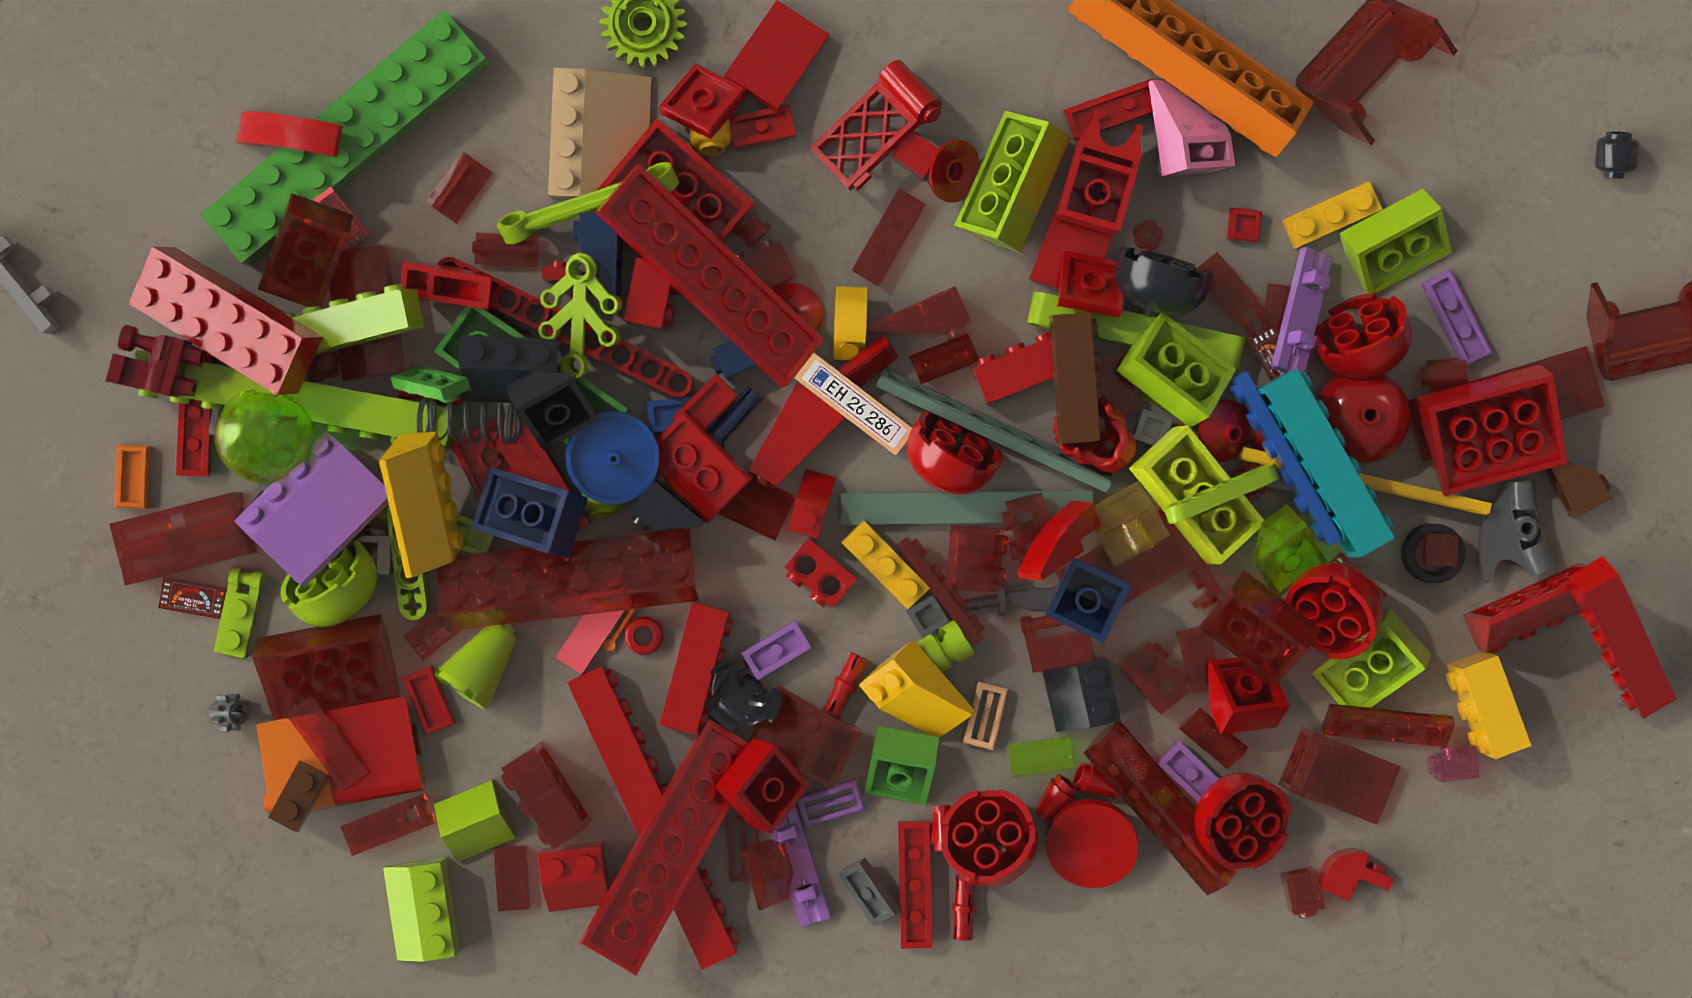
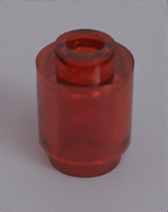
M1458 357L1427 360V366L1421 367L1422 386L1428 385L1430 392L1468 384L1467 361H1458Z

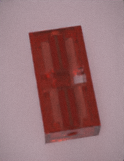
M231 492L110 523L125 586L258 553L255 541L234 522L245 510L242 507L245 503L242 492Z

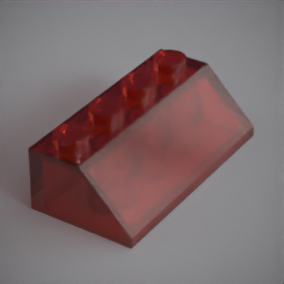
M383 245L354 248L325 256L331 301L348 299V302L356 301V295L375 292L376 295L384 293V287L394 285L389 249ZM401 333L338 349L343 382L395 375L406 370Z

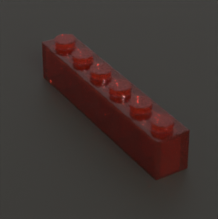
M1121 721L1115 722L1101 731L1084 750V755L1207 896L1227 886L1239 869L1230 870L1222 866L1203 849L1195 832L1194 818L1196 807ZM1211 829V836L1214 838L1219 854L1224 857L1235 856L1234 853L1222 845L1218 833Z

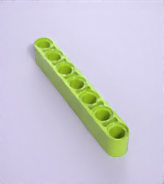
M1033 292L1027 323L1050 329V315L1085 313L1086 311L1057 306L1058 296ZM1124 310L1120 318L1091 313V319L1096 318L1098 326V337L1093 339L1131 347L1156 317ZM1178 323L1236 370L1240 369L1246 338Z

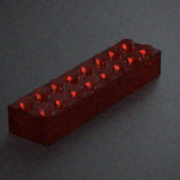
M690 528L576 541L573 543L569 559L526 547L456 556L453 562L437 568L439 618L446 631L699 601L694 543Z

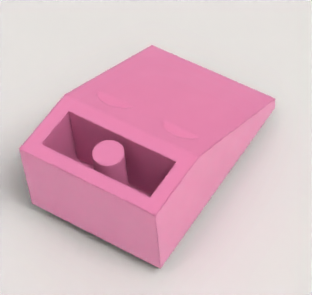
M1149 81L1162 176L1206 174L1235 166L1231 134L1223 120L1208 113L1203 106L1192 98L1184 96L1179 89L1168 81Z

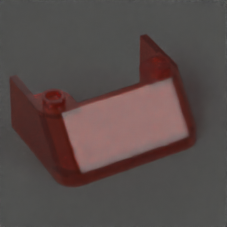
M1367 0L1299 73L1295 84L1299 91L1313 100V105L1340 130L1372 145L1375 140L1363 124L1366 118V110L1359 103L1361 98L1398 58L1405 61L1419 60L1432 47L1452 56L1458 51L1437 18L1396 0Z
M1692 281L1687 283L1680 291L1678 302L1619 315L1620 311L1617 305L1606 300L1597 282L1591 283L1586 318L1597 367L1605 380L1613 381L1692 363Z

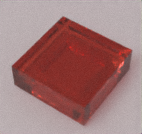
M1424 533L1423 565L1457 566L1458 534Z

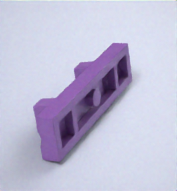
M1309 247L1300 249L1271 368L1284 373L1298 368L1300 373L1305 372L1310 350L1315 347L1317 336L1314 333L1325 289H1328L1331 276H1329L1333 257L1319 253ZM1312 284L1314 287L1311 289L1305 285Z
M795 805L773 832L772 837L800 927L829 919L831 915L799 812ZM811 884V886L808 887L807 889H804V890H798V889H797V888H799V887H802V886Z

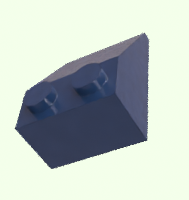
M579 213V221H574L573 239L577 240L582 253L590 255L596 261L598 268L596 277L610 295H617L621 299L623 238L596 213ZM609 299L607 302L610 310H613L615 307L612 299ZM621 310L613 315H621Z
M490 467L471 528L569 559L588 497Z

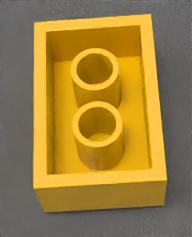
M1480 651L1446 664L1449 673H1446V680L1450 689L1457 692L1460 700L1457 703V709L1462 720H1467L1471 730V732H1468V739L1474 750H1478L1479 753L1493 759H1498L1532 746L1498 655Z

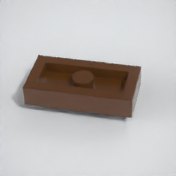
M302 760L298 761L268 818L294 832H299L330 775Z

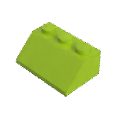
M1423 188L1339 233L1345 256L1366 294H1377L1452 253L1443 210Z
M1160 313L1130 347L1117 371L1191 428L1209 418L1236 369L1167 314Z
M447 857L384 866L383 870L397 961L425 962L455 957L461 949Z

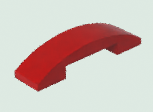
M243 111L241 113L236 143L258 147H277L337 157L343 125L276 113Z

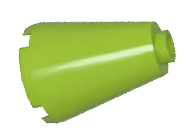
M500 620L498 624L491 621L438 668L434 674L435 677L446 686L450 684L456 690V693L481 709L487 710L517 642V638L513 635L516 630L503 620Z

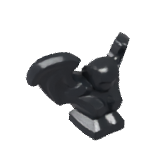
M736 658L726 659L718 663L710 671V674H714L712 696L720 697L719 707L714 708L710 715L733 734L738 730L739 722L746 719L748 720V726H753L766 720L772 723L782 707V694L779 689L773 688L766 699H760L758 697L768 690L764 688L759 680L746 674L742 682H739L738 675L748 668V664Z

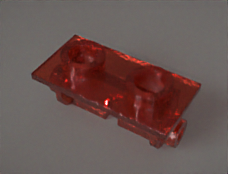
M476 233V239L472 244V252L475 253L474 264L538 267L539 236L530 235L519 243L506 244L501 234Z

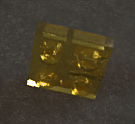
M1139 481L1095 504L1101 526L1095 529L1094 533L1114 568L1170 538L1169 531Z

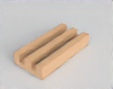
M977 681L971 705L976 712L968 718L963 743L994 750L1008 688ZM987 690L988 693L977 737L973 739L971 735L982 691ZM994 693H999L1000 697L989 741L985 742L983 737Z

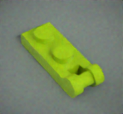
M231 567L213 652L243 659L247 658L265 579L264 572L254 570L253 573L243 571L242 567ZM241 583L250 585L249 594L239 592Z

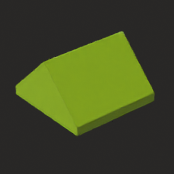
M493 779L434 804L440 837L457 862L517 838Z

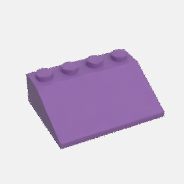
M325 431L234 522L304 588L389 502L385 485L340 442Z

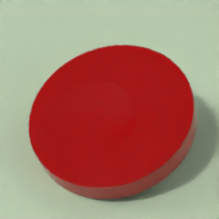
M1084 799L1068 804L1054 816L1047 831L1046 852L1054 870L1066 881L1085 888H1102L1117 883L1130 872L1138 854V834L1130 817L1116 805L1098 799Z

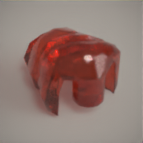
M334 351L315 355L307 373L310 382H320L326 378L337 377L340 374L337 368L340 363V356Z

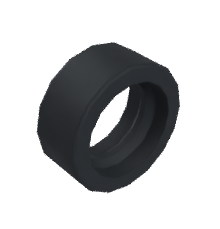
M1423 524L1415 527L1406 535L1401 546V559L1405 569L1414 578L1427 583H1443L1451 580L1461 571L1465 562L1466 548L1462 538L1454 529L1443 524ZM1428 535L1443 537L1451 547L1449 564L1437 572H1429L1422 569L1415 558V548L1418 542Z

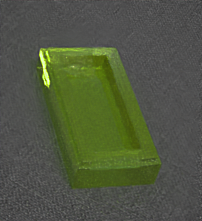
M1070 736L1007 744L1011 776L1074 768Z

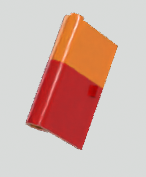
M407 696L256 724L267 794L263 796V803L267 813H271L298 761L301 760L330 775L311 811L425 790V775L422 763L417 759Z

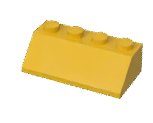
M437 432L400 434L379 460L406 578L418 576L453 562L464 545L463 533L458 530L456 521L458 514L457 505L455 502H452L450 493L451 477L449 473H446L444 466L445 449L443 444L439 443Z

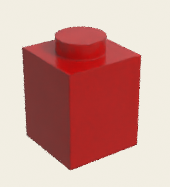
M913 131L893 150L895 152L892 155V160L923 181L930 170L932 159L938 148Z

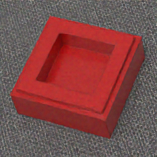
M1231 207L1229 209L1226 240L1259 243L1262 211Z

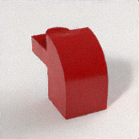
M1344 848L1334 852L1326 859L1314 884L1320 889L1350 901L1359 879H1363L1387 891L1390 890L1394 879L1386 874L1387 868L1370 861L1368 866H1366L1370 855L1364 850Z

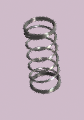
M423 398L420 401L416 415L417 433H423L422 419L425 404L427 406L425 432H435L434 422L437 407L435 399L430 401L428 398ZM466 401L463 415L464 429L461 436L455 438L451 430L453 402H448L446 413L447 429L442 437H438L441 441L449 432L452 439L458 442L466 432L469 440L475 443L483 433L485 440L492 444L500 434L505 444L514 445L519 438L521 418L515 411L513 404H511L506 411L504 439L502 433L504 406L500 403L498 407V430L492 441L488 440L485 432L487 404L483 402L481 406V430L477 438L472 439L468 431L470 403ZM514 410V431L511 438V418Z

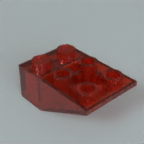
M778 685L777 689L782 694V707L779 714L772 723L766 720L757 724L749 741L751 742L754 738L775 745L797 771L832 789L858 742L862 730Z

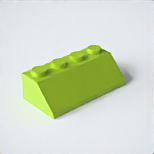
M1005 110L954 226L995 245L1020 253L1071 136L1048 121Z

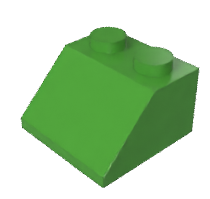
M877 726L864 794L926 805L936 767L939 737L892 727Z

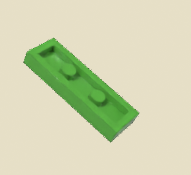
M418 365L390 377L394 389L406 391L408 394L422 395L424 398L441 400L442 403L455 401L460 398L459 394L470 390L467 377Z

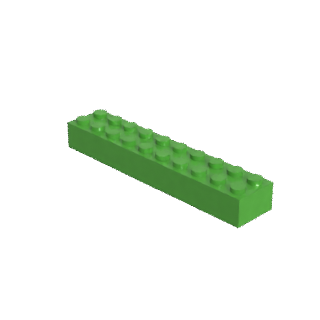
M445 9L442 10L314 118V120L343 125L337 157L278 148L200 215L240 263L251 267L311 216L305 205L329 187H332L338 194L491 64Z

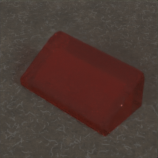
M461 151L429 195L426 203L456 224L492 172Z

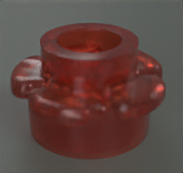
M1145 220L1143 223H1138L1133 229V242L1139 249L1155 250L1159 247V242L1164 237L1163 229L1158 227L1157 222L1153 220ZM1149 232L1151 237L1146 238L1145 233Z

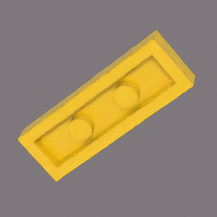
M1368 181L1282 220V224L1293 248L1296 249L1383 209L1371 182Z
M865 519L842 540V544L907 610L930 589V585Z

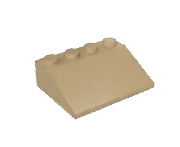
M554 68L548 196L552 200H569L596 191L650 127L652 77L590 69Z

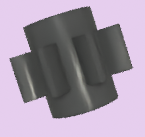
M240 694L216 695L217 701L208 707L210 709L209 722L219 724V732L240 731L241 724L249 719L248 703L239 701Z

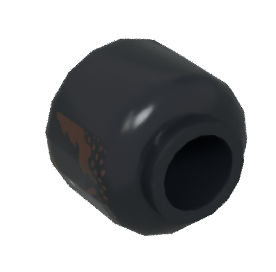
M1606 132V136L1599 138L1597 141L1596 168L1605 171V177L1624 178L1625 173L1632 172L1637 168L1639 142L1632 138V133Z

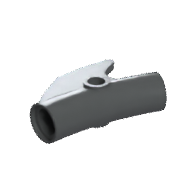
M1535 480L1506 482V486L1491 506L1490 514L1486 516L1479 530V562L1484 583L1491 581L1498 563L1506 559L1524 568L1530 577L1543 574L1557 566L1542 527L1536 498ZM1524 524L1525 530L1522 533L1521 526Z

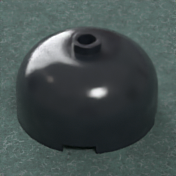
M1121 246L1115 266V283L1125 299L1143 308V314L1156 318L1160 313L1183 315L1192 312L1203 303L1214 275L1212 271L1204 269L1203 272L1199 273L1195 271L1196 266L1193 263L1149 250L1134 254L1135 248Z

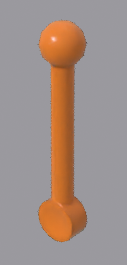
M637 594L634 596L633 605L612 637L604 641L603 647L605 650L612 651L616 648V640L637 608L644 605L645 597L643 595Z

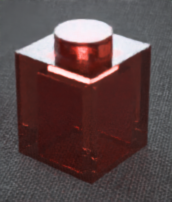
M1310 866L1280 873L1288 910L1293 915H1298L1299 918H1307L1316 915L1317 910L1325 908L1315 869Z

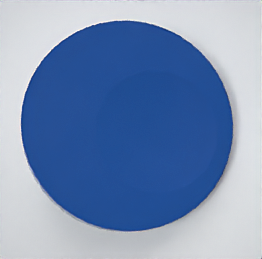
M621 411L597 413L599 416L598 421L570 436L565 454L566 467L574 485L588 498L604 504L625 503L640 496L653 482L659 466L658 445L650 429L635 416Z

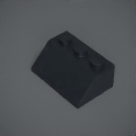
M460 335L459 375L467 377L470 385V390L461 393L462 401L512 403L505 386L532 371L561 373L562 341L542 338Z

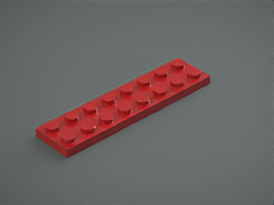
M641 164L633 168L595 212L781 388L789 384L825 340Z
M707 719L706 724L699 730L579 942L581 945L635 976L638 974L731 807L730 803L715 788V785L748 746V742L714 721Z

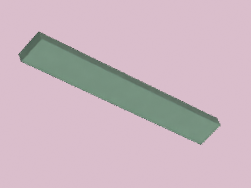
M884 369L876 387L1105 493H1107L1111 485L1112 473L1099 471L1092 464H1079L1072 457L1062 453L1059 447L892 370Z
M1093 490L977 492L964 496L951 495L944 492L841 493V525H858L864 519L870 525L1048 522L1060 509L1071 501L1093 502Z

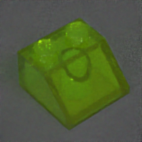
M1288 504L1261 523L1252 561L1270 592L1277 600L1290 589L1295 580L1304 571L1318 564L1327 563V560L1308 526Z

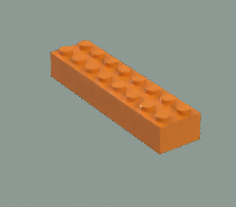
M1073 0L1067 10L1078 21L1093 28L1105 40L1114 43L1124 50L1130 58L1144 64L1157 77L1168 81L1179 89L1184 96L1192 98L1203 106L1208 113L1226 122L1235 132L1243 134L1257 144L1259 149L1271 154L1275 158L1295 135L1314 103L1309 97L1171 0Z

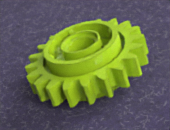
M609 0L613 5L612 7L602 6V12L609 17L599 20L601 26L608 27L607 30L601 33L602 39H612L606 45L608 51L618 48L615 54L616 59L619 61L627 55V65L630 67L636 59H638L641 69L645 68L647 60H651L653 66L657 67V58L659 56L668 62L670 61L667 53L668 50L675 53L679 52L674 42L685 41V36L678 32V30L686 29L688 25L686 22L678 19L684 17L686 12L685 9H675L680 4V0ZM641 17H648L652 20L651 27L646 31H639L635 28L636 21Z

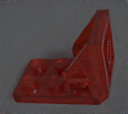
M1302 726L1278 785L1292 794L1321 804L1325 803L1377 825L1401 766Z

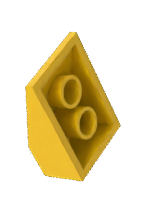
M911 640L879 664L859 684L879 709L927 735L939 738L976 712L914 640Z

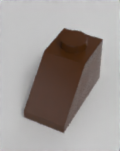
M1571 462L1545 469L1568 516L1578 517L1612 499L1608 493L1610 485L1607 479L1596 470Z

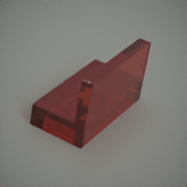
M751 480L719 512V515L776 541L793 505L795 496L771 484L767 488Z

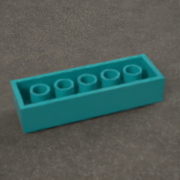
M1298 368L1285 372L1257 388L1339 532L1342 540L1338 542L1347 557H1363L1394 539L1391 532L1394 526L1387 514L1384 512L1381 514L1375 504L1378 501L1375 492L1370 485H1364L1359 476L1362 473L1359 464L1353 456L1348 457L1342 447L1345 445V440L1337 428L1332 429L1326 419L1329 417V412L1321 400L1316 401L1310 391L1313 389V385L1305 372L1300 373Z

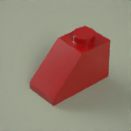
M805 469L787 530L818 539L836 477Z

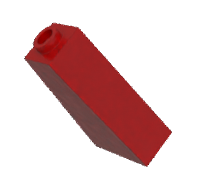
M797 381L749 468V471L754 473L752 480L767 488L771 483L777 486L845 417Z

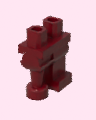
M125 324L119 335L118 348L128 352L133 351L136 347L150 352L148 362L113 353L105 381L178 398V395L195 396L198 380L184 377L186 364L201 368L206 351L193 346L190 341L168 335H159L157 337L140 335L137 327Z

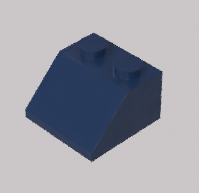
M1074 558L1067 563L1045 615L1104 643L1132 585L1078 558Z

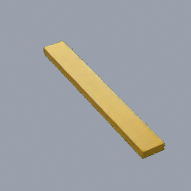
M1241 447L1237 455L1238 460L1258 465L1274 463L1276 469H1281L1276 458L1270 459L1264 451ZM1359 474L1364 485H1370L1373 491L1479 515L1490 514L1492 503L1453 494L1444 496L1440 491Z

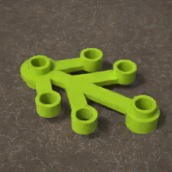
M577 253L571 256L566 264V275L551 289L544 290L540 296V301L544 307L556 308L562 303V295L574 286L573 299L553 318L541 323L539 326V335L542 339H556L561 333V328L572 319L570 354L563 357L560 369L562 373H571L574 379L584 377L589 370V362L584 356L586 321L598 335L601 345L605 347L614 346L620 340L619 331L615 327H608L587 300V289H589L600 301V308L605 314H616L622 308L620 297L614 294L610 295L596 277L598 271L596 261L586 253ZM582 263L586 266L585 275H582L579 271ZM549 293L555 296L553 304L548 301ZM609 299H612L615 303L613 310H610L607 306ZM548 325H551L553 328V334L551 336H549L546 332V327ZM607 331H610L613 335L611 342H608L605 338ZM575 360H578L581 364L580 371L574 368Z

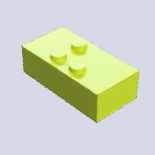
M1188 425L1170 429L1129 467L1130 471L1163 511V508L1169 504L1231 479ZM1242 495L1188 519L1176 522L1174 525L1206 564H1222L1266 522L1248 499Z

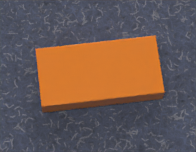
M117 445L114 508L149 509L152 446Z

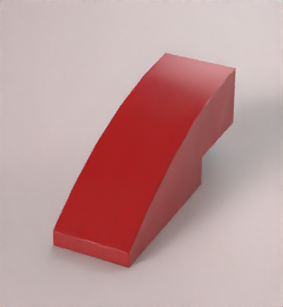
M412 259L402 262L400 284H403L404 289H417L418 297L426 298L428 301L490 309L492 276Z
M1071 501L1060 509L1046 523L1030 546L1018 570L1019 578L1042 581L1084 552L1081 539L1101 526L1095 502Z

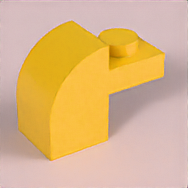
M836 286L833 360H851L865 349L868 287Z

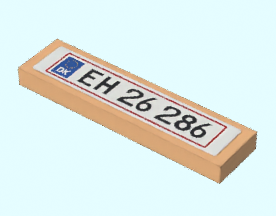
M815 353L811 355L794 379L896 456L907 442L912 427Z

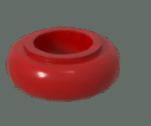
M639 616L627 625L625 642L634 653L649 655L656 652L661 646L663 630L655 619L648 616ZM640 627H649L653 632V639L647 645L639 644L635 639V631Z

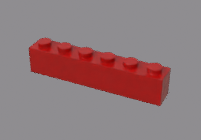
M1602 556L1568 576L1574 587L1570 593L1578 606L1584 608V611L1580 612L1588 627L1594 629V632L1590 635L1598 648L1604 650V653L1600 654L1609 670L1614 671L1610 677L1620 691L1623 690L1624 693L1620 697L1628 710L1632 711L1635 709L1645 719L1677 700L1623 581L1612 565Z

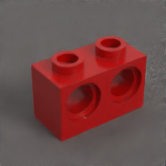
M810 538L806 540L784 566L788 570L785 576L799 588L804 584L813 592L810 594V597L822 608L827 604L833 608L857 580L852 573ZM810 556L815 560L816 568L812 573L804 574L798 569L797 563L801 557ZM828 576H833L840 582V588L834 594L825 593L821 587L823 579Z

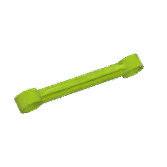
M669 162L658 163L647 169L669 192L678 186L679 180ZM620 183L527 214L522 210L511 212L498 221L497 228L506 244L519 243L528 238L533 231L578 217L579 213L597 211Z

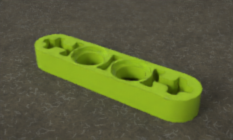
M1274 463L1266 464L1169 504L1163 509L1169 524L1176 523L1279 480L1280 477Z
M389 506L387 509V523L398 607L403 617L408 620H418L430 608L427 573L420 574L415 582H409L403 577V563ZM420 587V590L418 589L414 593L415 602L421 603L422 605L418 608L416 612L414 611V608L412 606H408L407 603H409L412 600L411 589Z

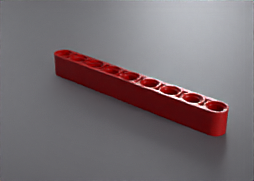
M451 256L444 257L437 263L447 266L457 264L458 268L492 276ZM492 276L490 307L538 331L541 323L549 321L561 310L557 307L546 308L542 305L540 299ZM506 292H514L516 303L511 308H504L501 304V297ZM534 306H542L545 311L544 318L539 322H532L529 318L530 310ZM586 322L585 354L673 397H687L693 391V378L685 370L622 339L614 346L605 347L601 345L597 350H589L586 346V338L596 332ZM551 325L546 327V332L549 336L553 334ZM606 332V340L611 342L613 335ZM571 334L564 337L559 335L556 338L569 346L571 344ZM620 347H626L631 355L629 361L625 364H617L614 360L615 351ZM648 361H655L659 366L658 374L650 379L644 377L642 373L643 365ZM676 375H683L687 379V388L682 392H674L670 385L672 378Z

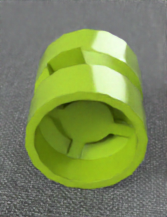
M955 620L939 628L937 636L929 634L916 642L942 673L952 668V662L957 661L961 663L975 655Z

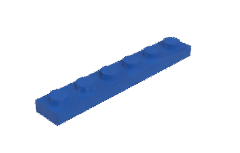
M1242 372L1231 378L1234 385L1230 389L1238 403L1244 402L1249 414L1246 417L1254 431L1260 430L1265 439L1262 442L1263 448L1270 459L1276 458L1281 467L1278 470V474L1287 487L1291 485L1297 497L1294 498V502L1303 515L1307 513L1313 524L1309 527L1315 539L1319 543L1323 541L1325 545H1333L1342 540L1248 372Z

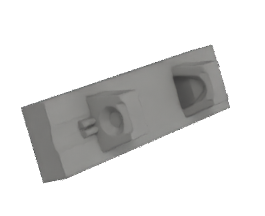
M1 236L0 283L41 333L52 335L61 328V325L45 306L56 297V294L49 286L42 285L34 292L28 287L5 259L16 246L10 238Z

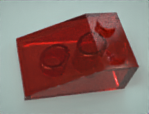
M956 286L873 322L867 325L866 330L869 335L941 338L946 335L947 339L951 340L967 331L965 326L971 322V319Z

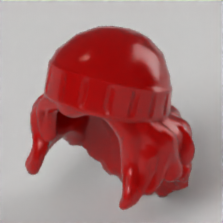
M1102 397V401L1097 402L1098 415L1103 414L1105 422V433L1100 434V441L1058 443L1056 416L1053 417L1054 427L1052 431L1056 434L1055 441L1059 444V449L1066 456L1072 457L1077 463L1092 464L1099 471L1114 473L1124 469L1133 460L1137 447L1136 439L1127 428L1124 413L1118 410L1106 398Z

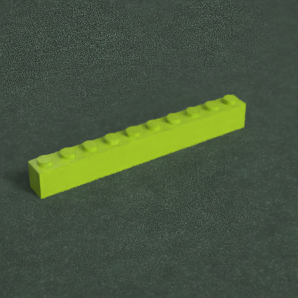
M136 349L134 359L148 362L150 352ZM206 362L203 363L201 368L186 364L184 377L198 380L195 396L178 395V398L170 396L169 400L188 405L190 399L201 400V407L220 410L221 404L233 406V413L252 416L253 410L265 412L264 419L279 422L284 421V416L297 418L296 425L315 428L316 422L328 424L327 431L346 434L347 428L359 430V437L375 440L378 439V434L391 436V443H394L400 434L417 433L416 415L419 402L307 381L303 382L298 394L276 395L232 367ZM141 389L138 391L139 396L156 399L158 397V393ZM426 404L424 406L422 419L423 432H425L427 425ZM441 406L436 407L434 429L438 437H442L447 429V408ZM453 409L451 430L453 429L456 409ZM449 432L444 439L439 440V443H442L443 446L449 447L451 436Z

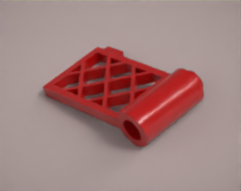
M892 61L881 71L878 82L836 121L810 149L850 191L854 188L859 190L872 178L869 173L920 124H930L939 118L942 101L903 61ZM881 94L885 98L884 111L870 112V103ZM891 105H892L896 110L891 111ZM903 117L907 121L899 131L889 132L890 118ZM884 118L882 132L868 133L869 119ZM853 119H862L861 133L847 134L848 124ZM882 139L881 148L875 154H866L867 140ZM860 140L859 154L845 155L846 141ZM839 141L838 155L825 156L821 150L829 142ZM859 161L858 170L847 179L843 175L844 162Z

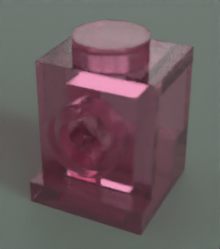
M1461 743L1462 750H1460L1459 746L1441 747L1440 753H1432L1431 756L1427 757L1430 775H1434V779L1440 782L1479 778L1476 746L1469 743Z

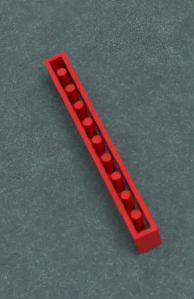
M605 664L571 679L567 684L632 823L640 836L668 786L666 783L660 784L656 775L660 771L654 756L652 754L647 756L642 744L646 743V739L639 726L634 727L629 718L633 712L626 697L620 699L615 688L619 686V682L613 669L607 670ZM698 865L673 910L703 970L737 954L738 948L736 944H739L740 940L734 927H728L723 918L727 913L720 897L715 899L709 888L713 886V882L707 869L701 870Z

